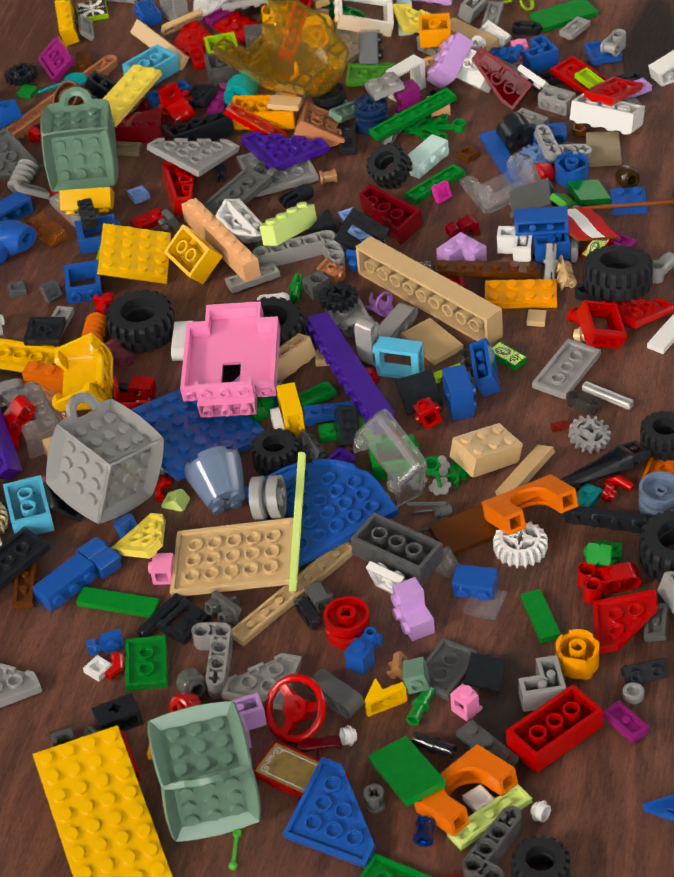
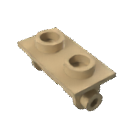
M560 255L558 264L555 267V274L562 291L565 286L574 288L577 281L573 275L571 263L566 260L564 261L563 256Z

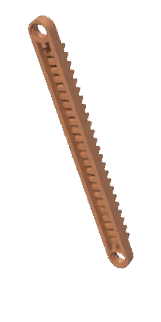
M106 55L82 73L88 78L95 70L108 77L109 73L118 67V58L115 55ZM54 93L6 127L18 141H20V138L23 139L24 135L27 136V132L33 126L40 123L43 108L46 105L53 104Z

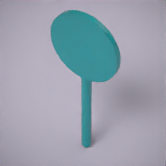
M75 72L68 74L64 81L72 80L79 85H83L87 81V76L84 73ZM61 83L38 90L37 92L42 93L48 91L50 89L58 87Z

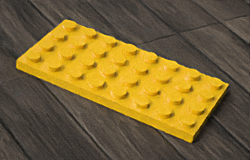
M118 725L33 754L73 877H173Z

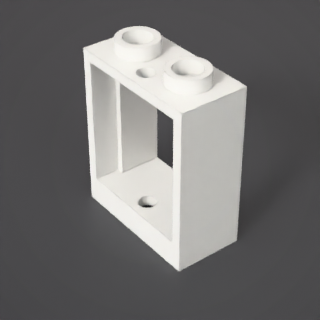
M414 54L386 70V73L394 72L398 77L410 71V79L417 83L420 90L426 87L425 60ZM394 93L388 95V98L396 102Z

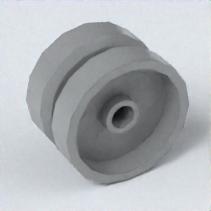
M270 475L267 480L264 476L251 477L249 483V506L255 520H265L269 515L272 519H282L285 517L287 511V491L282 475Z

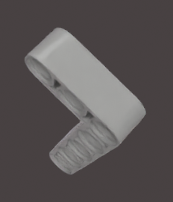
M331 230L288 239L277 246H260L253 250V254L258 258L259 267L272 262L276 266L324 255V258H329L330 262L343 265L344 269H346L344 251L341 245L333 240L335 233Z
M400 302L380 325L378 322L359 317L354 327L358 359L361 362L374 366L375 354H373L372 350L379 336L400 339L401 333L406 331L416 320L418 308Z

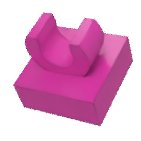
M444 180L431 187L436 203L440 204L452 197L448 181Z

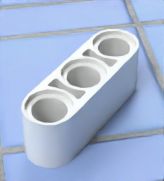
M193 321L174 322L171 345L172 361H183L187 322Z

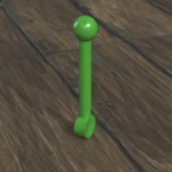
M240 829L233 831L234 845L232 861L229 863L231 870H235L238 867L236 857L239 838L242 837Z

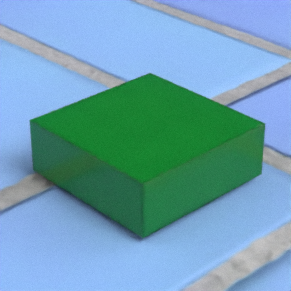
M23 84L17 92V97L31 100L37 93L38 87Z

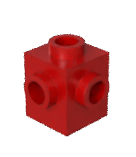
M430 397L421 399L417 404L413 405L415 420L418 424L422 423L426 430L443 421L439 414L441 412L440 406L437 401L433 403Z

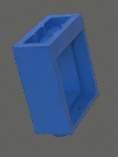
M114 213L98 216V228L86 231L82 226L81 220L74 221L81 255L97 252L101 244L102 235L85 238L84 236L101 233L103 223L120 226L119 219L115 220Z
M98 260L64 265L65 287L69 304L93 301L94 295L99 297L103 295L101 275L97 274ZM96 278L95 284L71 287V282Z

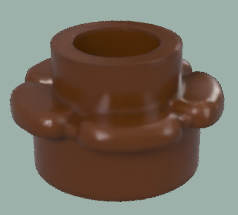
M580 123L575 124L571 130V133L576 138H583L586 132H588L586 126Z

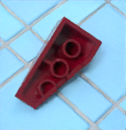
M482 46L472 57V61L498 99L511 110H514L533 88L532 83Z

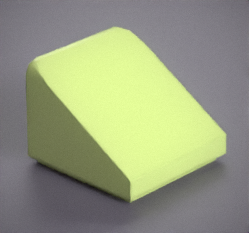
M183 489L168 492L161 507L184 511L190 497Z

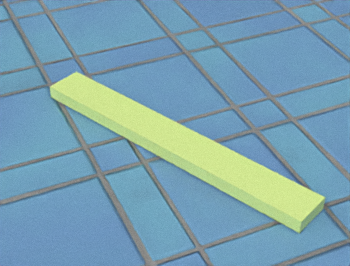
M298 452L289 591H296L298 584L306 467L305 452Z

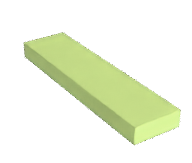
M517 784L504 796H498L468 817L470 824L453 837L447 833V837L462 851L481 838L502 809L507 806H515L522 810L532 803V797Z

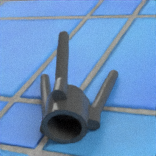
M449 501L407 502L408 506H434L432 508L412 511L413 514L434 512L435 518H439V520L433 523L453 515ZM429 525L423 527L417 532L422 533L429 530Z

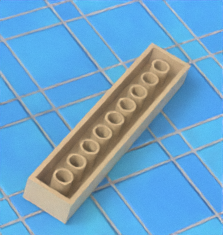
M371 236L356 246L359 275L476 341L487 338L490 345L503 337L502 308Z

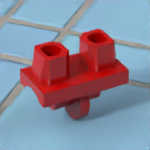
M110 292L104 293L101 297L94 295L95 312L106 315L110 304L116 301L115 295Z

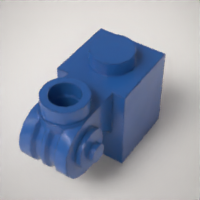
M367 627L363 635L359 639L355 638L345 650L346 669L365 676L376 662L374 648H379L383 641V635L377 632L374 627Z

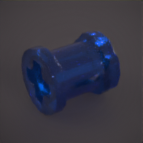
M420 816L415 822L417 830L413 836V842L418 846L428 847L434 841L432 832L436 826V821L428 816Z

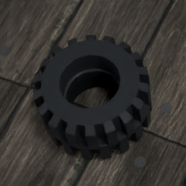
M395 143L381 144L379 148L376 147L375 151L370 153L371 156L367 159V173L382 188L394 189L395 186L399 187L411 175L409 172L412 171V161L405 151Z
M672 411L653 412L651 415H647L641 422L640 444L650 449L654 460H674V413Z
M271 428L268 431H262L261 434L258 433L256 438H253L251 444L253 466L256 471H259L260 475L268 476L286 466L298 463L299 442L293 432L290 433L289 430H282V428Z
M533 835L530 836L531 839L529 840L527 838L523 839L522 844L518 843L515 846V851H512V877H571L569 851L567 847H563L561 841L556 842L554 837L546 838V835H541V837ZM543 864L550 866L551 868L544 871H538L532 869L531 867L534 865Z

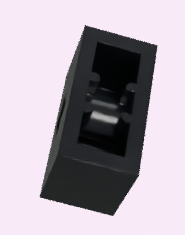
M132 693L91 708L99 731L118 725L119 731L125 732L143 725L141 711Z

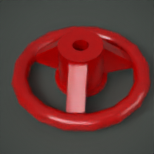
M289 674L279 679L271 687L265 700V718L268 727L277 738L287 743H300L311 738L321 727L326 715V700L322 688L313 678L304 674ZM291 682H301L308 685L315 693L318 702L303 699L288 684ZM279 691L282 692L286 699L283 703V714L286 719L281 728L275 723L273 716V702ZM317 712L314 723L308 730L300 734H289L302 721L309 720Z

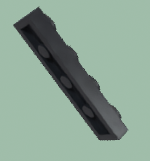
M578 506L565 512V523L631 533H640L642 526L646 522V515Z

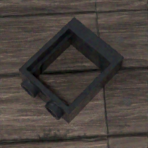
M352 208L333 240L349 250H356V246L363 241L347 233L351 225L384 244L388 239L386 234L389 229Z

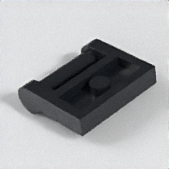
M184 597L172 612L164 619H160L155 625L160 632L185 645L193 637L192 627L197 623L209 622L211 615ZM184 610L187 612L172 627L169 626Z

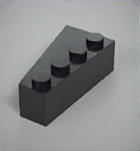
M225 111L205 115L204 119L191 118V121L181 123V121L174 122L175 125L167 127V124L161 125L165 141H174V138H187L188 141L211 139V142H215L235 134L233 120L224 114Z

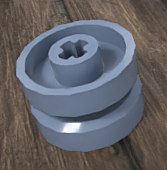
M657 471L651 472L641 479L638 507L640 513L646 515L647 519L653 518L659 512L662 514L665 510L674 511V474Z

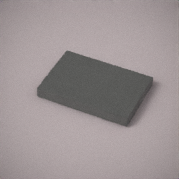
M442 637L425 661L429 669L430 686L435 690L434 695L449 701L451 699L450 694L461 685L466 677L471 652L480 654V652Z

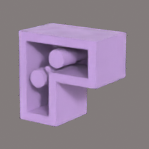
M462 232L436 249L437 260L487 261L486 245Z
M413 577L392 585L393 594L391 595V600L394 605L392 613L395 620L400 621L403 633L405 635L408 634L411 641L435 633L434 618L425 606L424 590L417 579Z
M258 693L232 700L235 702L240 713L249 748H252L249 730L267 725L264 707Z

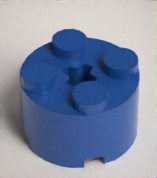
M567 151L556 157L555 180L559 185L564 186V189L568 190L566 187L567 181L589 179V159L585 154L581 152L573 154V151Z

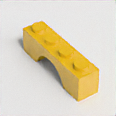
M55 0L59 32L64 44L69 46L80 42L74 22L76 18L75 10L71 1Z

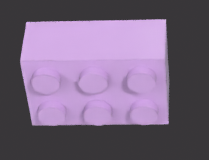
M460 32L454 35L451 34L447 41L444 40L439 47L441 50L433 59L435 61L434 64L427 70L428 76L426 80L439 89H443L454 81L473 41Z

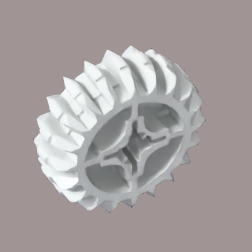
M532 521L525 523V529L510 535L501 530H496L493 539V551L497 559H501L502 564L507 563L509 567L515 565L517 568L519 566L526 568L528 564L534 566L535 562L540 563L541 558L545 557L548 549V538L544 529H541L539 524L533 525Z

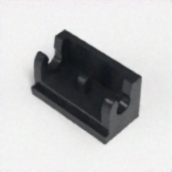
M337 407L334 410L337 448H343L344 446L354 447L360 444L357 407Z

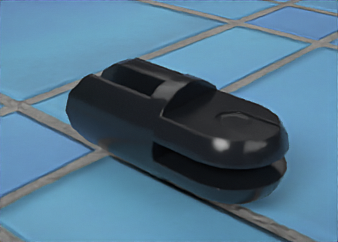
M303 184L280 196L278 201L286 209L295 207L297 203L306 202L314 196L313 186Z

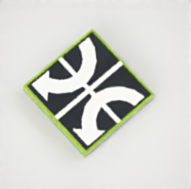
M105 0L76 3L78 16L81 14L91 21L109 18Z

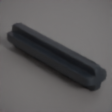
M174 593L136 630L139 637H147L156 628L155 624L172 612L179 605V601L183 597L178 593Z

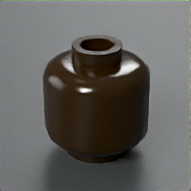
M623 165L617 170L615 179L623 188H631L639 184L640 174L634 167Z

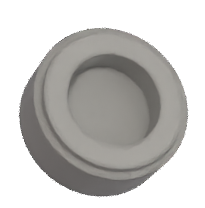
M628 683L623 687L622 696L627 703L638 704L644 700L645 690L639 683Z

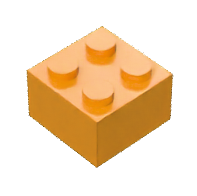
M450 13L419 15L420 48L440 47L441 43L444 40L447 41L451 35Z

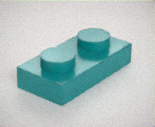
M586 482L576 493L578 506L593 507L599 501L603 489Z

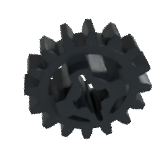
M20 63L19 65L9 67V70H5L4 73L6 83H9V85L14 84V86L29 84L34 81L33 79H37L38 76L36 66H33V64L28 65V63Z
M335 282L334 285L328 284V288L323 287V291H320V304L322 308H326V311L333 310V313L336 311L342 313L343 310L349 311V307L354 308L355 304L358 303V291H356V287H351L350 283L345 285V282L341 284Z

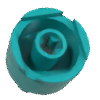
M237 74L232 76L228 80L224 92V101L227 107L235 95H257V83L250 80V77L247 75Z

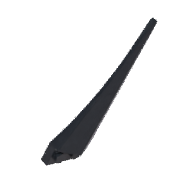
M636 440L614 447L601 457L560 480L575 487L586 482L589 483L622 473L633 468L634 463H642L645 459L651 458V451Z

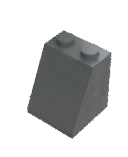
M549 178L510 191L509 204L512 208L510 212L512 221H514L515 209L559 206L550 200L551 194L557 193Z

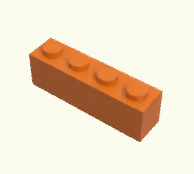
M29 361L22 371L26 389L63 394V369L57 365Z

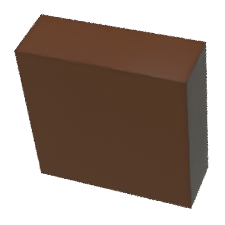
M468 145L457 151V157L470 163L480 157V151Z

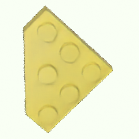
M393 4V12L403 33L407 34L419 33V15L431 13L422 9L419 11L412 9L413 6L409 4Z
M150 513L112 546L111 549L117 550L121 556L147 559L154 557L163 546L166 523L163 514Z

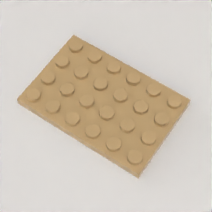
M294 517L177 531L170 595L178 593L183 597L209 594L215 590L227 592L289 585Z

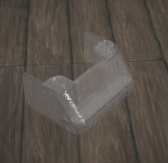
M382 409L355 433L353 452L357 453L367 449L371 451L387 472V487L391 492L395 493L394 504L396 507H399L422 495L427 463L387 409Z

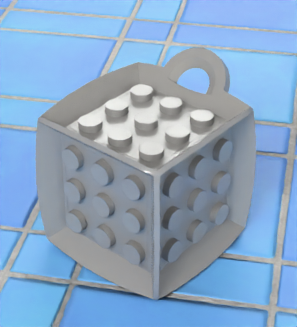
M79 392L71 396L66 406L67 417L56 425L52 435L47 457L46 483L69 506L93 522L100 524L128 513L152 496L161 470L164 438L138 414L113 399L98 402L95 396L88 392ZM80 403H87L92 410L81 417H78L76 412L77 406Z

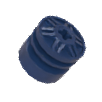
M370 94L363 95L355 100L356 130L362 135L371 136L369 129L389 119L388 102L385 97L375 101Z

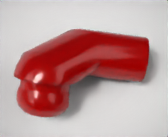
M120 651L112 653L110 657L112 659V667L104 672L106 678L110 681L125 669V656Z

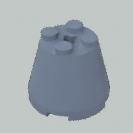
M226 446L209 448L198 453V458L192 463H186L184 474L188 483L214 515H220L224 510L230 508L236 510L243 506L245 486L242 459L236 448L226 449Z

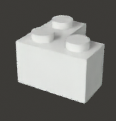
M498 226L497 253L513 254V261L517 262L532 261V236L534 235L515 236V226Z

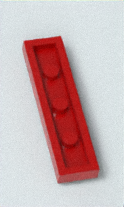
M232 101L224 112L230 119L239 122L254 132H262V135L277 133L284 134V137H286L288 134Z

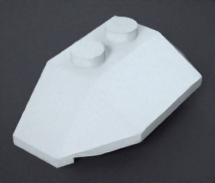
M224 199L223 204L216 213V218L242 242L261 241L260 225L263 223L240 199Z

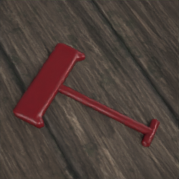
M340 736L307 739L296 743V750L298 751L317 750L318 760L322 757L321 749L342 748Z

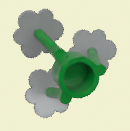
M443 455L427 457L423 464L419 465V470L409 471L405 481L410 484L412 489L422 490L428 480L424 476V472L430 476L434 475L436 479L429 485V490L436 496L440 494L446 495L449 492L451 483L448 482L446 477L440 478V476L448 474L450 463L447 462V458Z

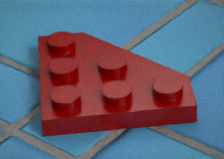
M197 20L191 21L182 27L173 45L186 55V49L201 46L203 50H206L204 37L212 36V34Z
M644 298L633 299L630 302L600 301L617 304L622 322L634 329L674 312V304L661 298H655V302L644 301Z
M655 589L593 601L595 639L599 642V654L619 651L658 611Z

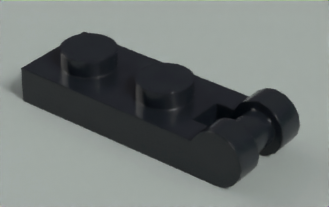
M351 124V126L340 125L342 130L340 136L345 138V142L339 143V155L356 154V124Z

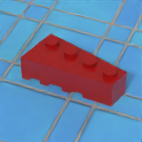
M163 162V181L174 215L183 216L181 204L193 199L195 175L171 162Z

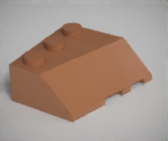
M306 101L298 117L293 135L306 136V139L314 140L315 137L322 138L329 145V148L345 142V138L340 136L342 130L338 128L339 122H336L328 115L329 111Z

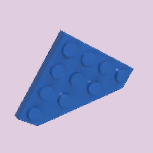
M321 757L283 836L290 841L365 868L372 858L376 847L342 764Z

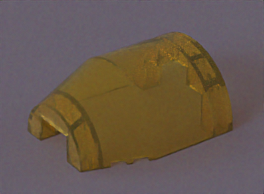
M268 0L271 16L261 24L262 35L246 49L240 45L236 47L234 43L224 37L213 46V50L219 60L263 88L272 92L310 97L321 96L334 87L345 70L349 56L348 46L339 35L337 36L333 27L327 23L326 18L298 0Z

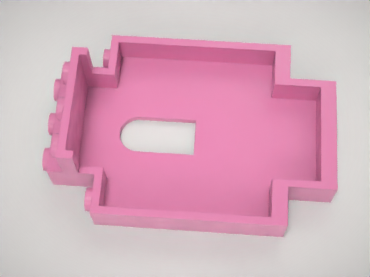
M261 301L206 305L205 321L187 322L180 390L183 401H198L197 407L200 418L257 414L258 397L277 395L276 386L281 330L278 316L263 317ZM241 364L240 382L222 383L223 365Z

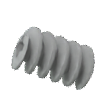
M20 159L7 183L8 188L15 193L17 192L13 186L15 181L31 184L30 181L33 180V176L36 174L39 166L29 159Z

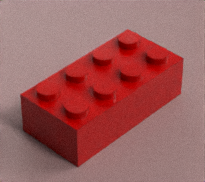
M572 684L506 730L507 748L519 756V759L537 774L603 727V710Z

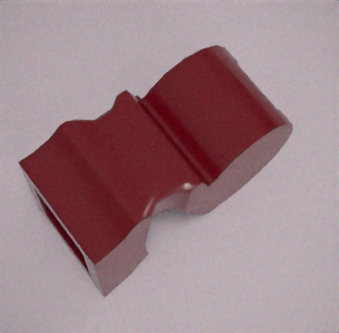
M466 214L465 217L459 218L458 222H449L445 227V231L450 239L460 232L466 235L469 229L473 235L481 236L479 221L474 214Z

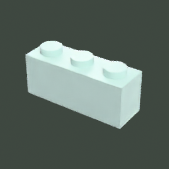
M432 134L408 154L412 161V171L409 172L411 176L420 179L449 154L448 140Z

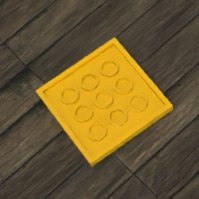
M103 223L97 274L167 284L169 257L163 252L171 241V233Z

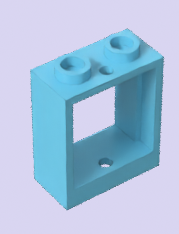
M379 336L377 343H374L372 350L373 354H375L374 368H376L379 376L399 379L425 370L423 342ZM384 353L411 356V366L385 362Z

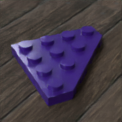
M257 131L241 137L242 143L257 159L265 163L267 170L273 167L281 171L330 151L329 145L322 138L316 137L314 140L306 139V136L293 135L290 138L284 137V134L277 133L262 135V132Z

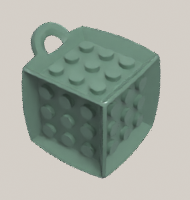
M71 87L62 93L59 102L46 105L41 114L42 151L50 189L52 192H59L60 190L115 186L119 168L115 127L109 101L106 99H92L89 92L84 88ZM79 96L83 99L84 104L68 105L71 97Z
M234 701L214 702L187 707L161 715L147 722L150 750L160 783L165 818L174 841H189L232 832L235 829L250 826L261 820L260 795L251 766L246 732Z

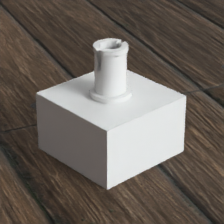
M470 49L456 78L489 94L491 87L472 61V57L477 51Z

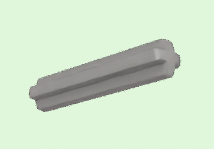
M585 381L582 385L583 392L627 410H631L634 405L633 399L591 382Z

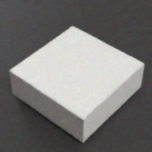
M97 655L83 667L85 674L100 682L105 677L104 672L112 667V663Z
M481 784L463 795V801L473 812L494 800L492 795Z

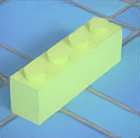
M299 202L297 206L286 209V212L276 214L275 218L267 219L265 223L260 225L263 245L277 246L309 229L317 220L314 204Z

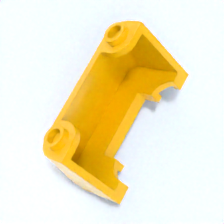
M91 332L55 349V363L64 370L63 394H55L52 400L55 409L65 412L70 397L79 392L92 394L98 402L112 399L113 355L100 339ZM80 403L77 406V410L91 409L87 403Z

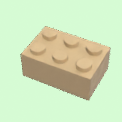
M500 423L453 437L450 457L474 478L519 463L523 443Z

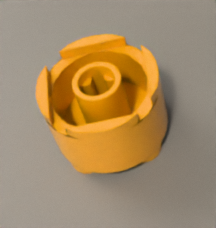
M573 629L569 630L568 634L564 636L562 634L558 637L556 641V655L562 675L573 679L588 680L599 667V642L589 631Z

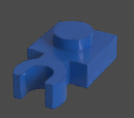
M120 629L99 634L100 639H89L86 641L90 656H94L102 650L106 654L124 648Z

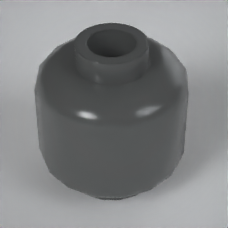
M195 668L185 669L177 677L176 686L181 693H194L200 698L206 692V679Z

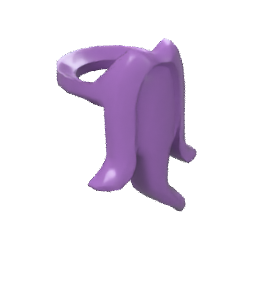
M384 291L375 301L373 293L370 292L368 299L370 305L364 306L366 310H371L380 316L387 317L393 310V296L390 292ZM384 295L388 297L387 302L382 300Z

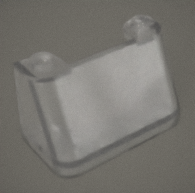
M517 152L508 157L506 161L507 172L482 184L475 177L466 176L459 180L460 184L480 211L487 214L509 205L511 190L541 180L532 156Z

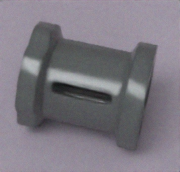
M378 784L368 785L364 789L366 810L371 814L381 813L385 809L384 790Z

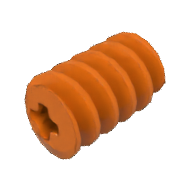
M99 312L90 313L86 317L82 336L92 332L103 342L107 328L106 315Z

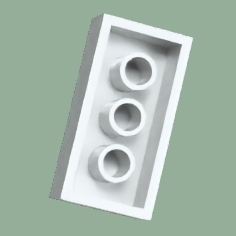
M583 93L572 100L570 120H574L578 124L587 123L592 127H604L608 131H621L622 134L628 135L643 125L645 106L625 101L608 106L604 102L590 101L589 98L584 97Z

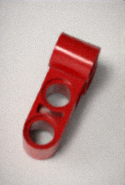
M25 395L15 397L3 414L15 450L18 449L20 444L18 436L36 412L35 406Z
M583 562L578 565L577 585L583 589V600L587 604H593V601L601 600V595L634 590L642 583L636 565L632 562L597 568L594 564Z

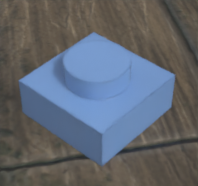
M142 185L127 191L128 197L135 204L150 199L149 192Z

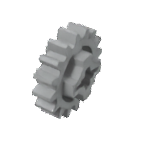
M589 415L586 418L579 416L578 420L574 419L573 423L570 424L568 437L571 438L570 443H576V449L581 447L583 453L585 450H588L592 454L593 450L599 453L600 449L604 450L610 441L611 431H608V425H603V419L597 421V416L593 419Z

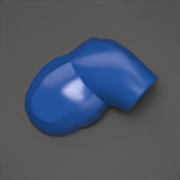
M18 220L0 221V265L9 256L24 252L34 245L37 238L35 228Z

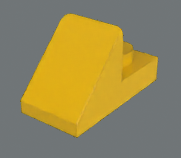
M374 679L365 698L366 715L370 717L407 702V692L404 683L400 682L382 689L377 679Z

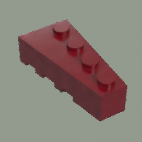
M163 108L127 114L118 126L115 127L116 141L150 143L157 138H163L161 125L166 124Z
M371 184L359 193L362 209L376 222L389 229L387 233L400 245L423 226L421 210Z

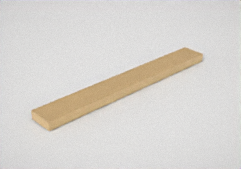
M346 542L321 555L298 574L296 591H289V585H284L231 629L233 640L244 647L291 608L294 605V600L305 596V586L318 581L321 583L353 556L351 543Z

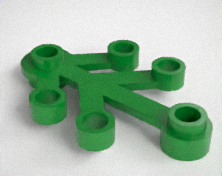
M441 114L433 121L432 116L429 115L403 129V132L408 135L415 134L421 137L422 142L431 134L448 140V134L442 133L439 130H455L457 133H462L466 129V121L458 118L453 121V124H447V114Z

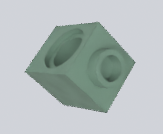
M424 657L403 661V681L409 694L430 690V674Z

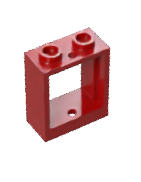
M588 300L582 302L576 313L586 345L620 349L627 339V334L617 304ZM592 317L605 318L609 330L595 328Z

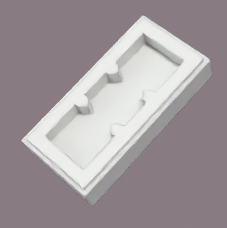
M489 20L480 28V30L499 38V47H504L512 38L509 33Z

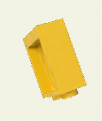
M295 382L277 385L278 405L284 429L289 430L290 433L293 432L295 437L299 438L301 430L304 429L305 431Z

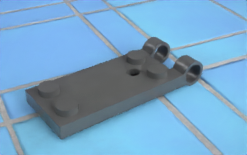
M254 159L250 165L210 197L203 205L215 217L224 199H240L246 205L270 183H277L281 179V172L272 167L268 169L266 174L262 175L265 163L259 159Z

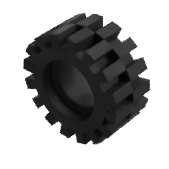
M91 198L78 200L77 206L84 230L98 228V221Z

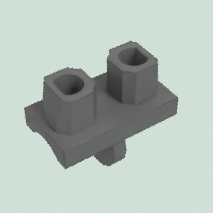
M217 590L213 591L211 599L205 602V612L209 615L217 613L219 622L230 623L233 626L240 622L238 619L242 609L240 607V599L236 596L228 598Z

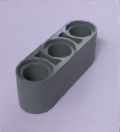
M320 669L311 677L322 688L326 705L343 717L349 719L365 705L363 697L356 690L327 670ZM305 685L307 690L316 697L313 690L308 685Z

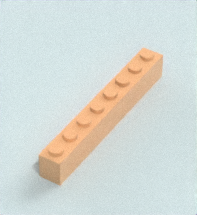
M197 198L190 199L181 204L184 221L223 256L222 259L245 282L261 276L258 258Z

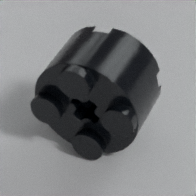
M518 112L510 113L503 118L504 121L501 124L497 125L496 133L510 152H515L518 148L524 146L527 147L528 144L532 145L534 128L524 115Z

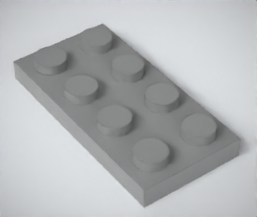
M567 339L534 379L532 388L566 400L601 356V349Z

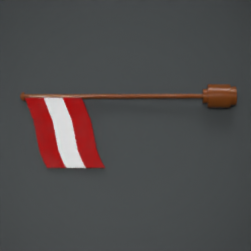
M674 196L673 200L568 208V234L577 241L619 238V235L613 232L602 218L591 209L673 203L674 206Z

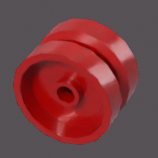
M344 596L332 600L324 610L326 638L329 643L335 648L346 650L355 638L359 639L363 635L364 630L367 627H371L369 608L364 601L356 597Z

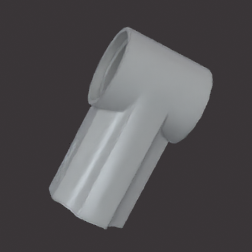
M671 252L663 254L658 260H652V283L659 284L663 282L664 275L674 267V254Z

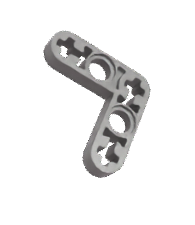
M539 124L536 126L534 136L546 159L556 161V157L559 154L567 151H573V154L581 152L588 159L590 158L592 148L589 145H558L551 129L547 125Z

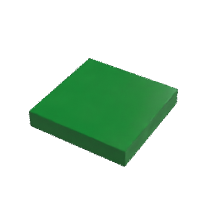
M598 179L567 181L566 187L579 205L609 204L611 201V197Z

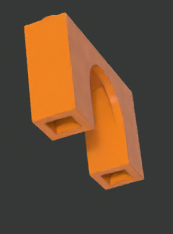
M552 474L482 502L485 520L507 535L526 528L522 510L525 507L546 505L559 513H564L578 507L575 488Z
M476 744L440 773L446 782V787L414 803L417 813L454 837L469 825L470 822L466 807L451 798V793L462 785L478 783L485 785L500 796H504L518 784L515 767Z

